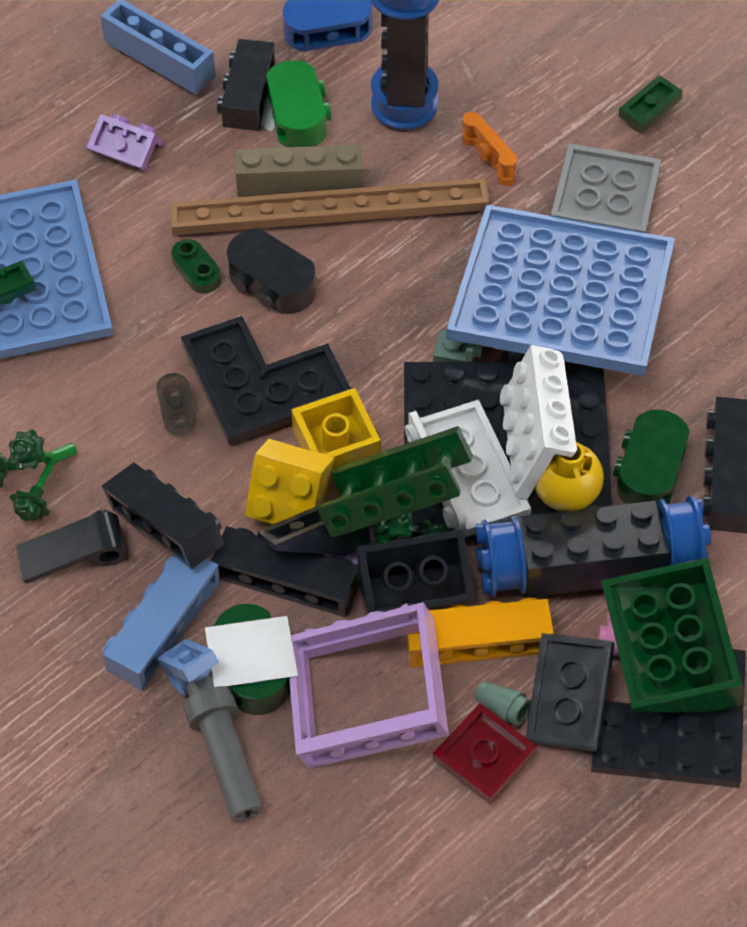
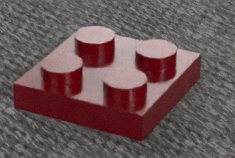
M479 703L434 751L432 760L490 804L535 755L537 746Z

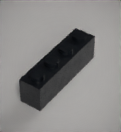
M716 396L714 410L708 409L706 416V429L712 430L711 438L706 437L704 458H710V466H705L703 475V486L709 487V495H703V516H708L707 524L710 530L747 534V399Z
M133 462L102 485L108 502L115 513L191 569L195 568L224 545L219 531L222 527L216 516L211 512H203L190 497L186 499L182 497L172 484L167 483L165 485L150 469L144 470Z
M226 526L222 534L224 545L214 552L211 559L212 562L218 564L220 580L346 618L358 588L357 564L343 557L333 558L323 554L276 551L252 531L245 528L235 529Z

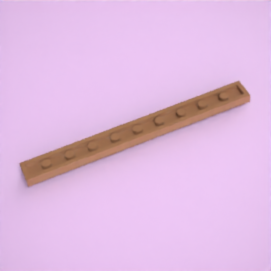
M486 178L172 202L170 207L173 235L484 211L486 204L489 205Z

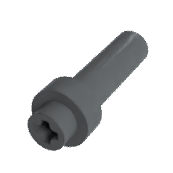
M207 675L196 682L191 681L186 686L189 698L183 703V709L189 726L193 730H201L231 821L242 822L252 819L262 813L263 807L232 721L239 711L232 690L226 686L214 687L212 675Z

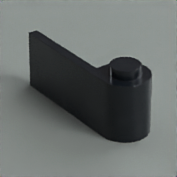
M107 510L95 511L91 516L16 546L22 580L26 584L86 559H90L96 565L110 566L122 561L126 556L119 518L115 513Z

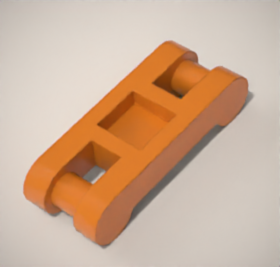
M467 112L464 114L462 142L467 146H474L479 157L492 166L497 172L499 184L503 186L514 184L516 181L515 168L517 166V156L478 113Z

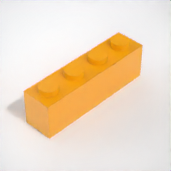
M525 598L519 602L501 603L499 601H491L479 606L454 605L448 609H428L434 617L440 665L538 655L541 634H554L548 599ZM420 632L407 634L406 643L410 668L423 667Z

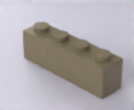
M362 145L235 149L238 197L363 187Z

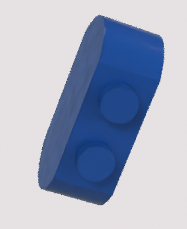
M288 0L283 7L284 38L292 48L302 52L363 42L372 31L371 0Z

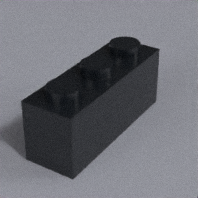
M238 38L236 50L230 51V73L224 74V96L219 95L217 101V114H222L223 127L259 131L268 96L266 75L276 64L274 42Z

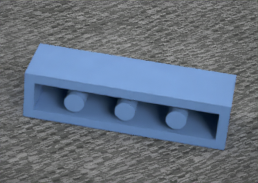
M117 0L100 16L103 37L106 43L195 95L216 77L213 51L128 2Z
M170 556L164 564L161 576L155 583H150L146 588L142 602L136 610L132 609L126 615L120 632L116 637L112 636L106 642L103 649L106 671L143 691L161 666L157 658L176 645L219 585L218 564L205 559L195 568L191 569L175 556Z

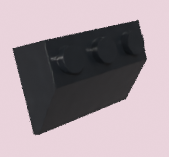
M463 529L356 547L359 585L365 617L371 612H386L398 609L404 604L410 606L423 602L427 608L475 600Z

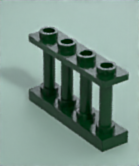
M457 426L335 467L331 472V477L341 494V498L320 504L318 512L331 537H337L459 497L461 489L451 468L470 463L473 454L460 427Z

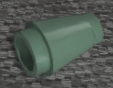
M483 681L475 693V700L479 701L509 725L520 726L529 714L531 701L526 698L523 692Z

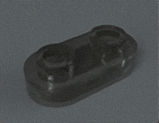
M178 373L166 374L158 380L156 385L164 428L173 435L188 434L195 428L197 423L189 381L185 376ZM171 393H178V395L170 396Z

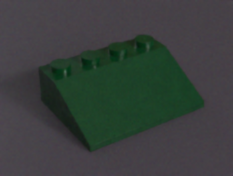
M708 558L601 580L632 712H711L744 705L743 685Z

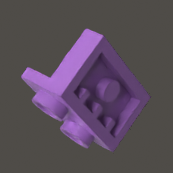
M100 114L86 148L90 152L145 171L154 147H161L163 141L156 135L157 130L142 123L138 127L130 125L128 119L117 114H112L111 117Z

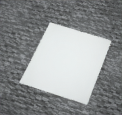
M287 616L205 628L208 648L213 650L219 663L211 668L214 687L298 676Z

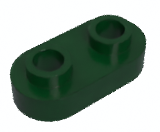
M184 239L178 241L172 247L171 255L174 267L195 292L211 293L219 287L221 283L220 269L199 242L192 239Z

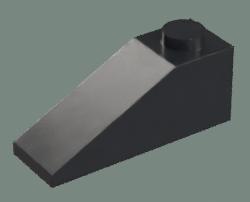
M319 505L257 531L258 537L276 551L343 555L355 552L358 546L371 543L369 526L337 537H331L318 512Z

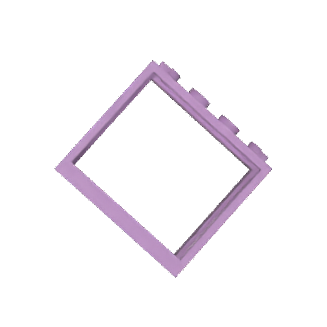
M423 602L410 606L404 604L398 609L386 612L375 611L367 614L366 617L350 621L339 620L330 626L318 629L308 628L305 629V632L291 635L298 676L289 677L295 749L297 757L309 769L449 736L434 617ZM420 632L429 709L316 736L309 659Z

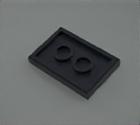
M541 634L526 731L527 739L539 745L599 752L615 648L613 641Z

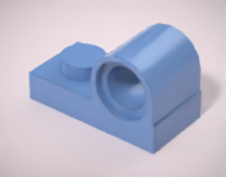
M184 639L157 658L171 684L182 696L188 694L186 689L188 683L191 681L196 682L207 675H212L211 668L219 663L213 650L188 639Z

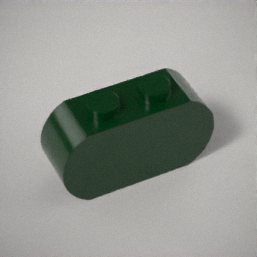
M666 410L646 411L636 417L633 430L626 429L621 447L626 449L624 457H617L613 476L618 477L616 491L624 504L649 501L657 503L659 499H664L666 504H670L690 432L685 421L675 413Z
M238 604L225 610L218 617L214 626L269 619L271 614L265 608L255 604ZM289 677L228 686L232 690L238 710L251 715H264L275 711L286 701L290 692Z

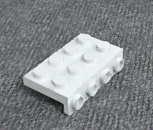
M530 345L522 361L516 363L512 379L508 385L503 386L500 394V404L504 406L503 429L507 431L508 439L506 454L510 456L511 464L509 479L513 482L514 496L528 499L555 454L572 457L577 451L563 355L557 350Z
M479 400L419 418L416 411L409 413V425L405 426L408 442L459 426L473 454L470 463L451 468L461 493L459 497L442 502L444 506L442 509L443 517L448 528L454 527V530L463 529L465 538L476 534L475 524L481 523L484 519L487 520L488 524L510 522L512 516L531 515V507L527 499L514 496L513 482L509 479L511 466Z

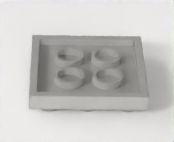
M569 143L551 216L646 233L661 159Z

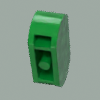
M288 60L276 64L268 71L266 77L268 99L278 142L285 147H315L327 135L326 121H331L329 103H323L322 99L326 98L324 82L317 79L315 68L309 63L299 60Z

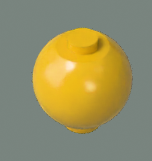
M577 442V451L572 457L554 455L535 486L540 499L557 511H577L588 507L596 500L603 486L604 474L598 457L589 448Z

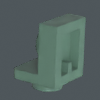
M439 329L433 362H474L475 357L481 358L483 346L446 339L447 330Z

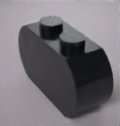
M261 229L244 231L235 236L229 243L227 248L229 278L238 290L248 292L256 297L263 306L271 307L281 314L298 313L306 309L313 302L316 296L315 266L312 260Z

